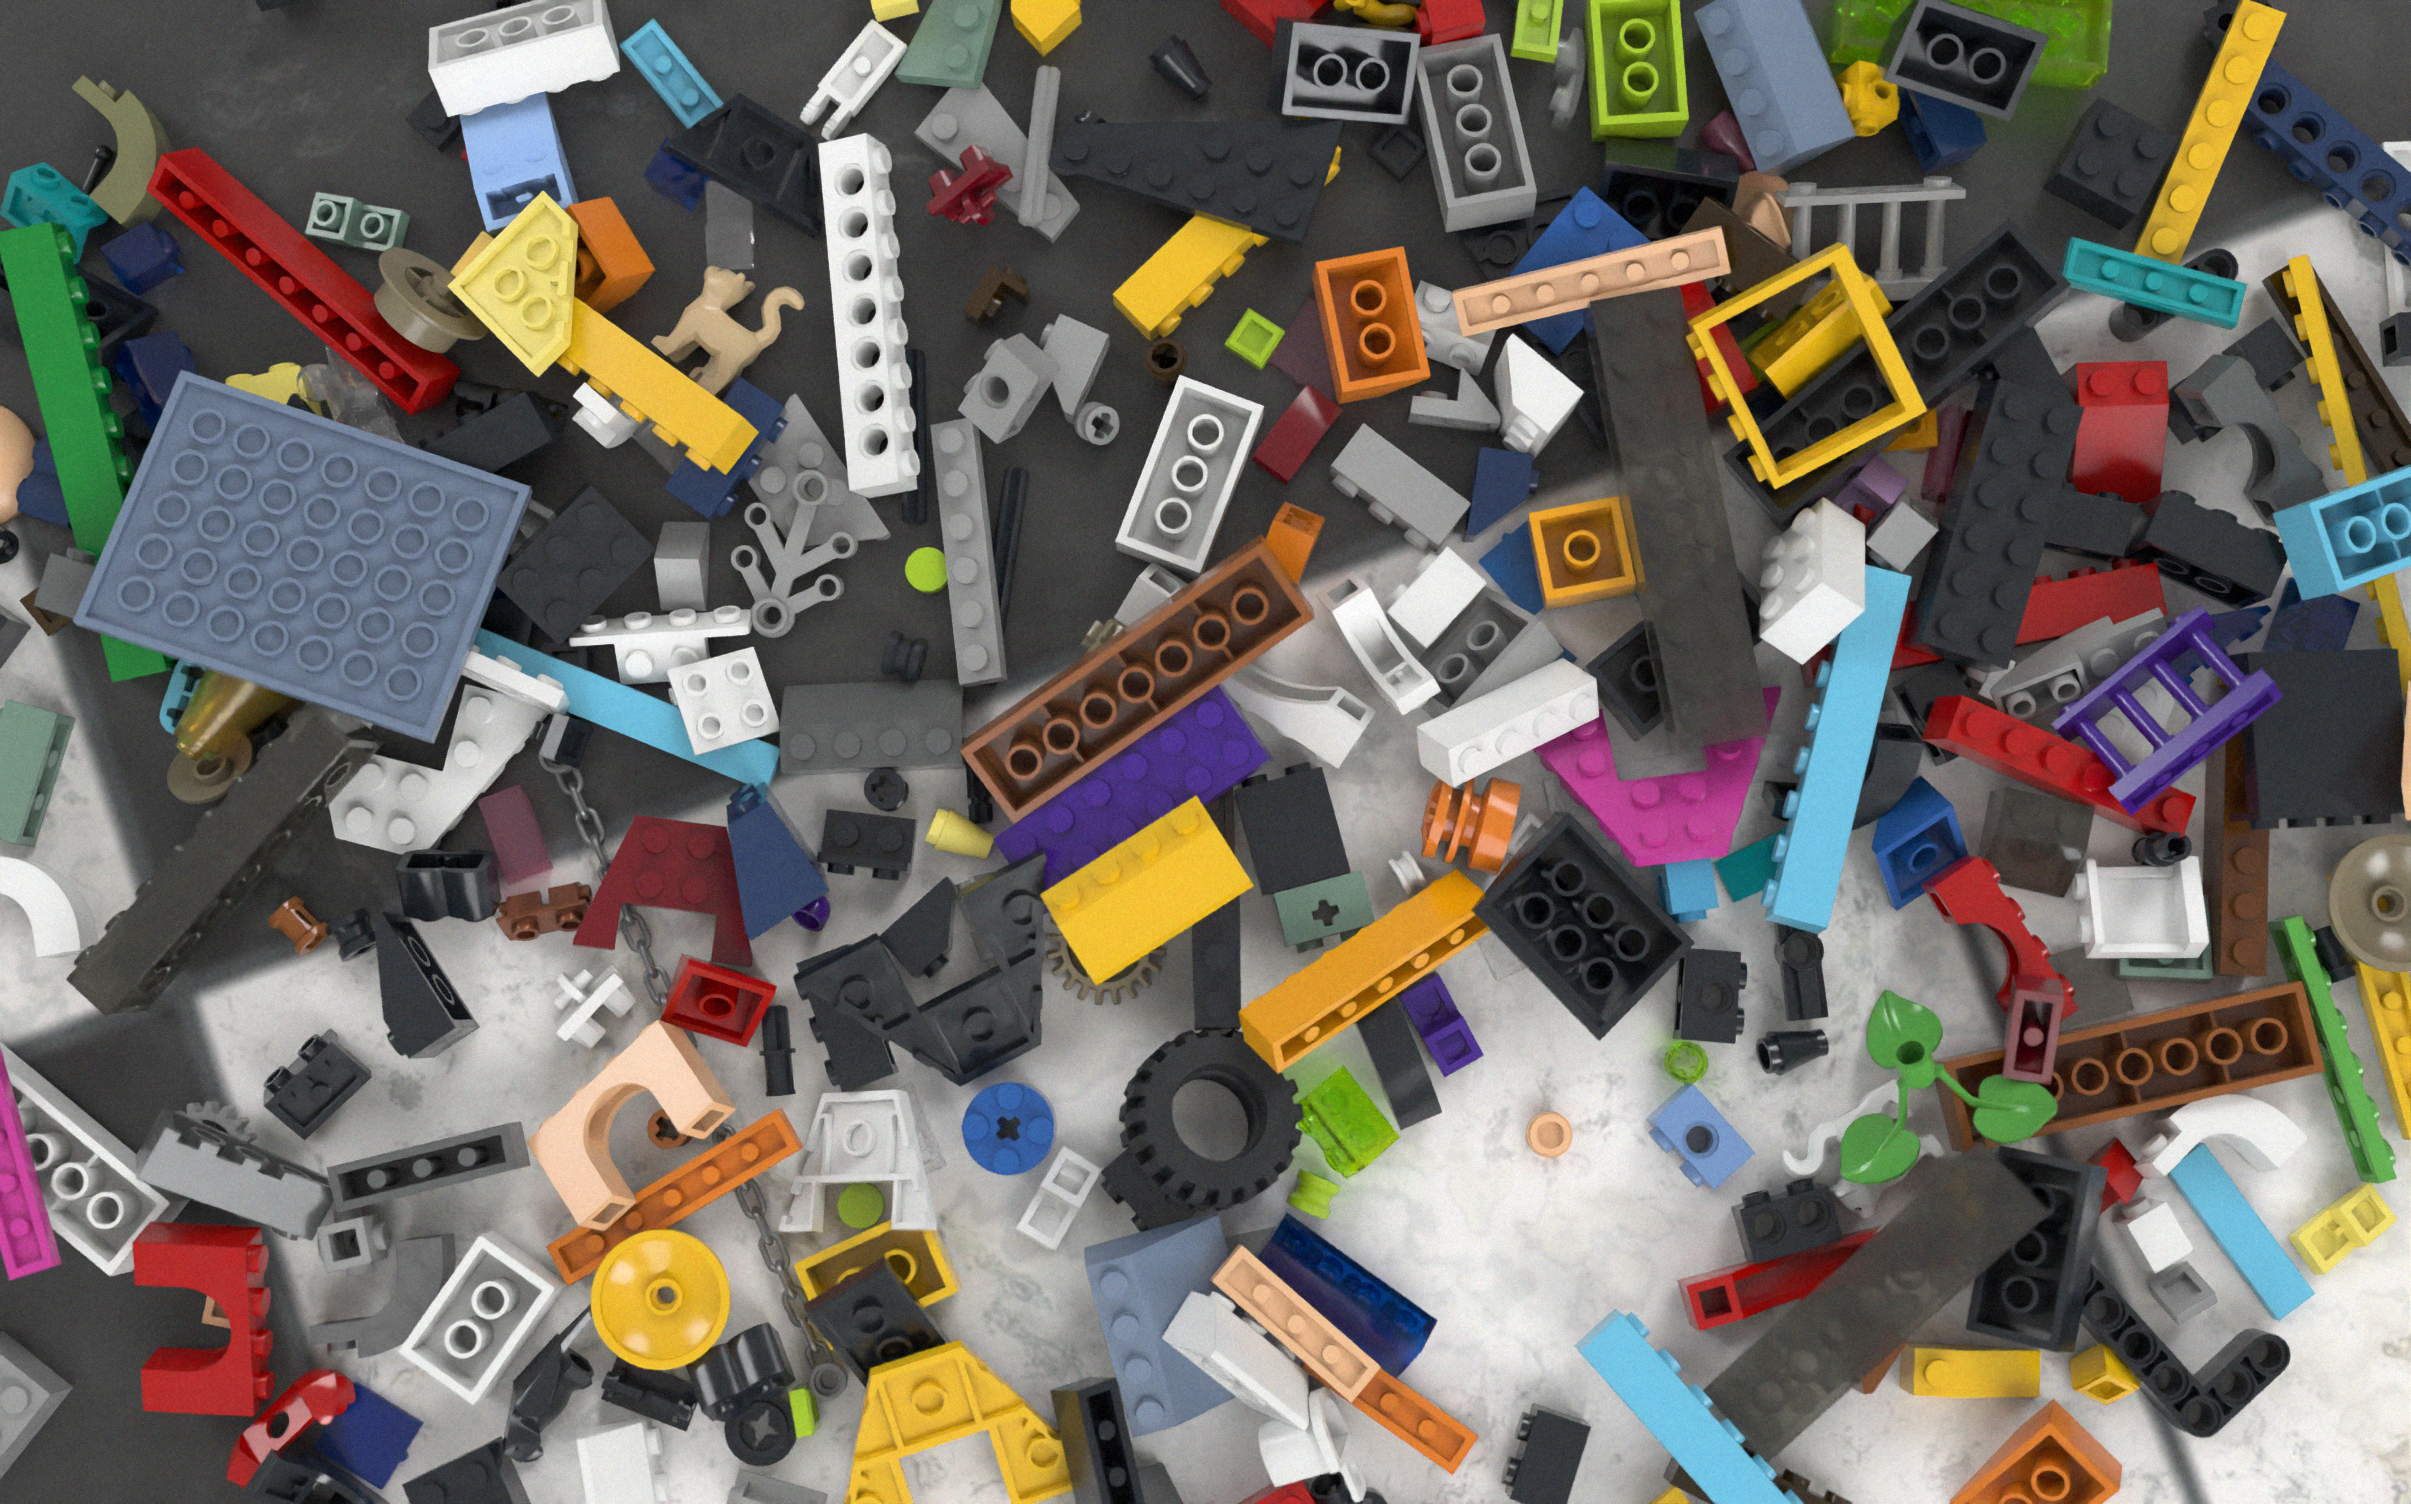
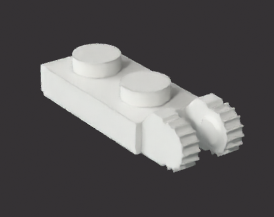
M872 19L818 84V91L803 108L800 119L807 125H812L825 111L829 101L832 100L839 108L824 125L821 136L828 141L836 139L847 126L851 116L855 117L901 61L908 49L907 45Z

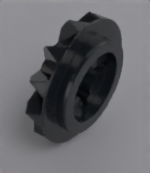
M780 1396L769 1401H762L760 1399L753 1401L744 1408V1412L739 1417L726 1421L724 1426L725 1439L731 1452L739 1460L753 1466H768L779 1462L792 1450L797 1441L791 1403L785 1401ZM768 1410V1425L774 1428V1431L780 1433V1435L777 1433L774 1435L767 1434L758 1443V1446H755L757 1440L755 1438L756 1429L750 1427V1424L744 1421L758 1422Z

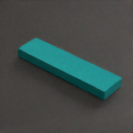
M2071 237L2067 241L2060 268V273L2071 283L2072 288L2232 330L2237 326L2247 284L2075 237Z

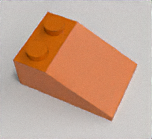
M2053 1399L2012 1434L1956 1493L1949 1504H2103L2120 1490L2123 1465Z

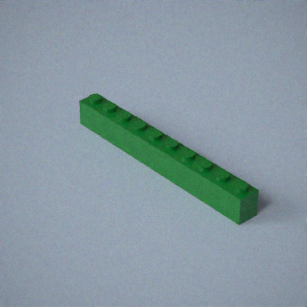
M54 222L1 231L0 256L77 548L95 553L97 555L95 562H98L131 487V483L134 480L135 470L129 456L123 455L119 439L124 437L122 420L117 411L112 412L108 394L113 391L111 377L106 367L100 366L96 350L101 347L99 331L93 321L89 322L85 304L89 303L88 288L84 279L81 276L77 277L73 261L78 256L76 242L72 233L65 231L64 225ZM100 633L112 683L172 670L177 664L176 658Z

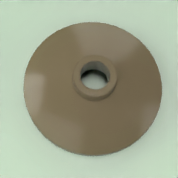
M232 729L215 730L197 737L188 743L172 761L167 774V784L170 791L177 799L189 804L207 803L225 796L234 790L251 770L255 756L251 741L243 733Z

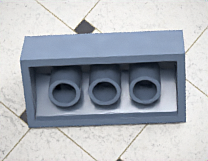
M1715 0L1694 12L1759 174L1781 176L1857 136L1802 0Z

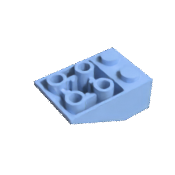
M546 91L529 95L518 103L506 104L503 102L491 105L473 115L459 114L474 190L486 230L491 236L496 238L542 191L564 211L568 205L579 203Z

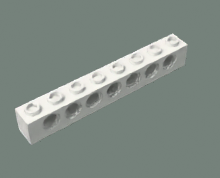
M867 133L820 143L818 148L849 491L873 498L917 490L916 475L920 471V462L913 445L912 432L916 427V419L909 402L908 388L911 387L912 376L910 368L906 363L904 344L908 340V332L901 316L900 301L903 300L904 289L897 273L896 258L899 257L900 246L893 230L892 215L895 214L896 203L890 191L888 172L892 169V161L886 146ZM864 180L862 189L856 193L858 184ZM868 222L866 232L860 236L861 228ZM872 265L870 275L864 280L866 269ZM876 307L875 316L868 323L869 313ZM880 350L879 360L872 366V358ZM884 394L883 404L876 410V401L880 395ZM887 437V448L880 454V444Z

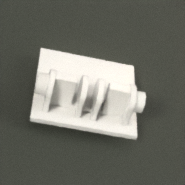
M754 647L666 671L672 687L668 689L672 705H678L695 756L780 732V722Z

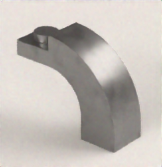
M454 1233L397 1241L398 1279L394 1294L387 1305L373 1316L324 1321L310 1326L311 1345L327 1343V1351H341L356 1348L357 1340L358 1359L386 1352L404 1344L455 1271Z

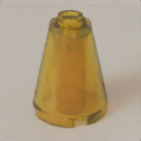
M206 669L174 730V735L179 739L175 746L184 755L196 762L201 757L206 760H212L295 698Z

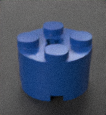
M1016 1081L998 1083L981 1091L969 1104L962 1123L963 1140L970 1156L984 1169L1004 1176L1021 1174L1038 1165L1051 1151L1057 1133L1055 1110L1046 1095L1032 1085ZM1003 1116L1007 1120L1015 1117L1019 1119L1021 1124L1017 1127V1132L1020 1134L1018 1139L1012 1135L1006 1138L1001 1135L1000 1131L1004 1126L1000 1120Z

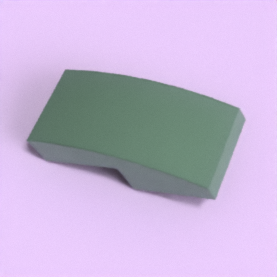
M316 192L305 234L330 243L382 254L388 248L403 247L411 216L402 210L366 205L355 198Z

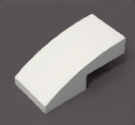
M1063 1146L1015 1230L1054 1253L1101 1173L1102 1168Z

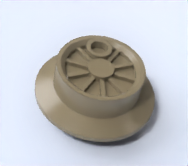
M388 248L379 257V268L385 281L374 294V302L382 317L403 337L426 350L445 353L451 349L459 338L479 340L488 333L489 328L448 287L456 277L445 268L419 253L404 248Z

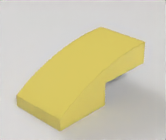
M2366 1182L2324 1208L2287 1238L2313 1274L2321 1275L2326 1274L2356 1247L2368 1246L2398 1219L2370 1182Z

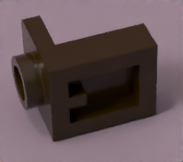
M991 265L963 309L966 321L979 329L983 327L987 319L993 322L1005 304L1006 299L1002 297L1003 293L1027 305L1031 299L1030 290L1025 286L1027 280L1008 267L1000 271Z

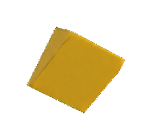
M2102 1343L2093 1346L2070 1360L2072 1389L2106 1406L2140 1388L2138 1379L2112 1350Z

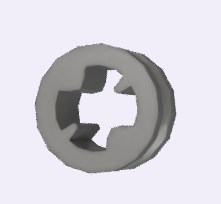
M1094 401L1081 406L1074 419L1077 435L1097 445H1105L1111 442L1117 435L1120 427L1117 412L1109 406ZM1095 417L1102 421L1099 430L1091 425Z

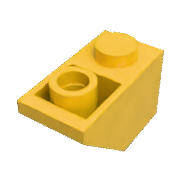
M1011 0L1013 25L1044 57L1082 23L1079 7L1081 1Z

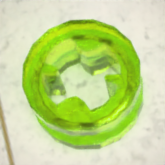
M1678 1042L1672 1045L1664 1057L1665 1070L1671 1078L1679 1082L1691 1083L1701 1079L1708 1067V1057L1705 1051L1699 1045L1691 1042ZM1685 1049L1687 1055H1693L1697 1058V1066H1691L1694 1072L1689 1075L1686 1074L1684 1069H1676L1674 1064L1675 1059H1681L1677 1054Z

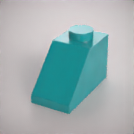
M1787 826L1713 862L1733 903L1764 890L1768 878L1774 880L1778 862L1772 861L1773 848L1778 835L1785 836Z

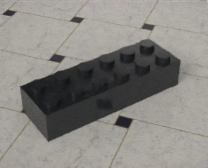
M2002 379L1979 388L1903 646L1986 673L2008 670L2085 407Z

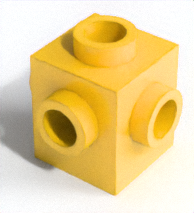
M1859 60L1835 77V83L1857 136L1875 135L1879 130L1897 119L1900 108V98L1897 95L1898 85L1883 81L1876 64Z

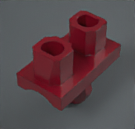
M974 144L970 145L960 154L959 160L965 170L962 176L958 178L955 171L945 169L938 171L928 180L934 197L926 204L931 216L936 217L942 214L953 222L960 221L963 225H967L974 219L977 223L987 226L994 220V211L991 205L999 199L995 191L1014 176L1008 165L995 162L986 148Z

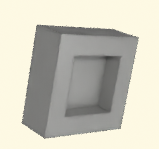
M2187 1261L2148 1284L2151 1296L2178 1326L2218 1303L2214 1290Z

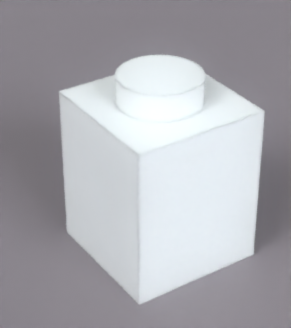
M2140 1197L2126 1204L2121 1209L2123 1215L2112 1221L2141 1270L2156 1274L2195 1251L2165 1201L2148 1200L2146 1197Z

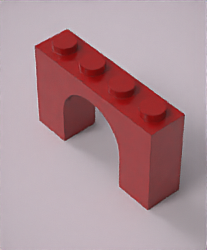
M150 1221L132 1242L135 1285L184 1287L208 1295L225 1312L231 1328V1340L229 1344L216 1349L158 1347L141 1368L143 1411L254 1417L265 1400L271 1398L275 1386V1374L273 1371H269L268 1356L273 1344V1334L271 1329H267L266 1314L270 1307L271 1293L268 1287H264V1272L268 1264L269 1253L268 1247L262 1245L261 1227Z

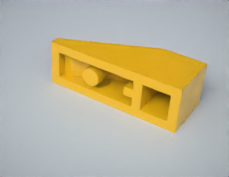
M1907 1342L1901 1350L1900 1388L1917 1396L1952 1398L2039 1397L2041 1350Z

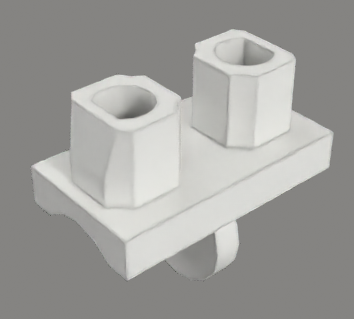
M612 963L586 990L584 987L595 977L587 968H584L575 978H572L565 972H562L556 978L563 990L553 1002L563 1010L575 999L555 1021V1025L558 1027L555 1033L565 1042L572 1037L575 1041L591 1049L606 1032V1027L593 1017L592 1014L604 1004L620 1018L635 1004V996L624 983L622 972Z

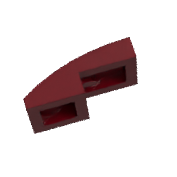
M1307 384L1254 452L1251 460L1287 485L1311 456L1318 443L1340 418L1343 409Z

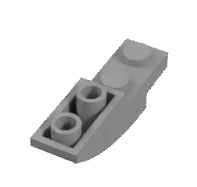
M2155 608L2117 624H2113L2109 616H2106L2060 637L2023 660L1990 689L1996 710L2025 722L2064 707L2075 700H2081L2091 692L2089 685L2109 678L2168 631L2164 615L2159 608Z

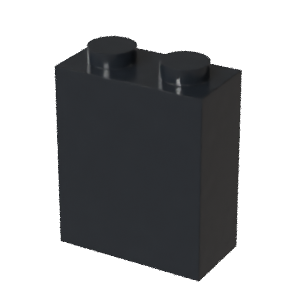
M1310 762L1287 767L1284 769L1285 777L1268 781L1267 774L1249 777L1241 782L1242 788L1234 790L1235 800L1262 897L1351 872L1322 767L1312 769Z

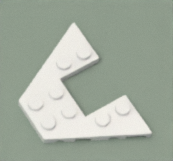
M465 684L443 771L365 752L372 723L308 703L335 838L402 855L405 852L414 850H435L440 845L441 838L446 832L453 830L464 817L462 814L481 792L485 793L503 772L505 764L514 754L519 753L526 745L524 742L532 734L536 721L542 722L549 713L504 693Z

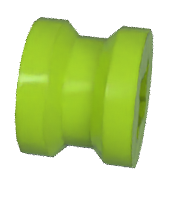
M1300 1168L1296 1176L1299 1183L1296 1190L1289 1193L1286 1203L1311 1215L1328 1220L1331 1213L1329 1203L1332 1197L1339 1194L1341 1186Z

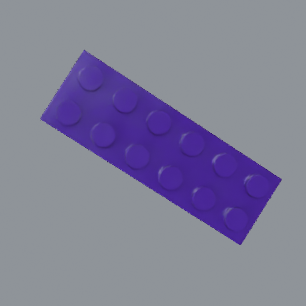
M1218 684L1016 822L993 840L1009 864L1042 847L1047 857L1044 879L1045 892L1197 795L1205 808L1273 761L1274 758L1225 686ZM1045 905V912L1043 914H1048L1050 912Z

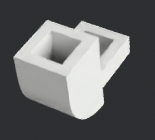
M585 382L573 395L584 406L572 419L605 448H613L620 445L648 420L645 417L641 424L619 408L623 400L614 394L607 400Z

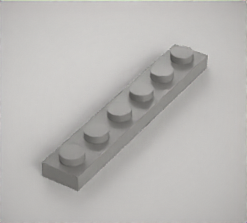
M968 418L930 425L959 685L971 687L1008 680L979 428Z

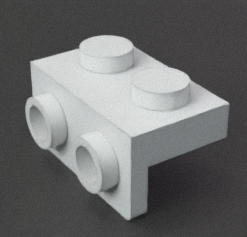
M1420 281L1414 298L1426 356L1459 370L1463 367L1472 375H1479L1497 329L1462 337L1452 292Z

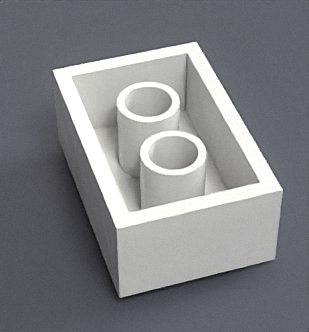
M1822 497L1810 509H1803L1794 519L1792 526L1780 537L1774 536L1771 538L1761 554L1763 565L1760 581L1762 588L1761 606L1759 609V637L1802 665L1865 611V524Z
M495 1231L479 1235L398 1352L472 1405H475L490 1396L567 1284L558 1275Z

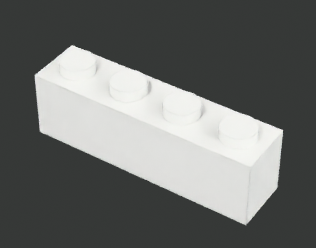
M1561 658L1416 727L1420 764L1454 788L1599 717L1597 679L1566 659Z

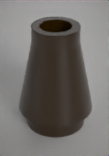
M1169 338L1159 339L1147 348L1144 354V366L1149 375L1156 379L1163 388L1174 389L1179 375L1184 376L1188 365V354L1180 342Z

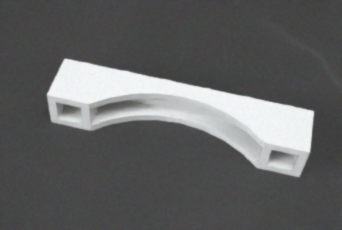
M1153 561L1138 576L1114 618L1129 626L1188 584ZM1250 663L1219 683L1225 686L1231 697L1236 700L1241 708L1248 712L1256 713L1271 723L1278 733L1285 737L1293 738L1308 748L1315 758L1324 763H1330L1337 769H1339L1377 713V711L1340 686L1315 687L1292 683L1269 675Z

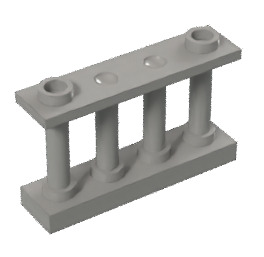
M1948 176L1924 177V184L1817 189V184L1812 182H1796L1789 184V190L1776 191L1775 200L1784 207H1793L1792 254L1801 261L1810 257L1812 206L1838 205L1837 242L1847 245L1854 260L1856 204L1883 202L1880 268L1875 269V275L1869 276L1875 280L1887 300L1894 301L1911 300L1947 270V267L1943 266L1946 200L1965 199L1966 189L1951 183L1952 178ZM1927 200L1924 266L1920 267L1919 273L1903 274V269L1898 268L1901 202ZM1832 271L1831 277H1818L1797 305L1807 303L1835 278Z

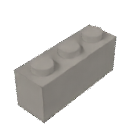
M1364 423L1330 468L1329 474L1335 478L1332 484L1339 491L1350 498H1354L1357 494L1370 504L1368 511L1374 517L1387 525L1391 521L1396 523L1406 531L1403 535L1404 538L1423 552L1429 548L1436 553L1471 505L1468 500Z

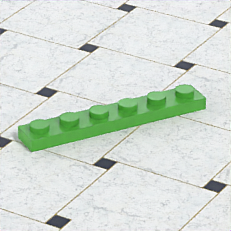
M2302 915L2286 916L2269 921L2267 924L2288 981L2303 982L2325 1067V1072L2321 1073L2359 1178L2363 1182L2377 1184L2396 1179L2393 1168L2396 1162L2395 1155L2390 1144L2382 1138L2377 1124L2380 1118L2378 1108L2374 1100L2366 1094L2361 1080L2364 1075L2362 1064L2358 1056L2350 1050L2345 1036L2348 1032L2346 1020L2341 1011L2334 1006L2329 992L2332 989L2330 976L2327 970L2322 965H2319L2314 951L2316 946L2314 932L2310 925L2303 921Z

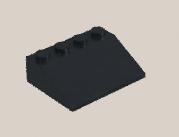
M1555 811L1521 846L1471 909L1598 1041L1695 944L1569 812Z

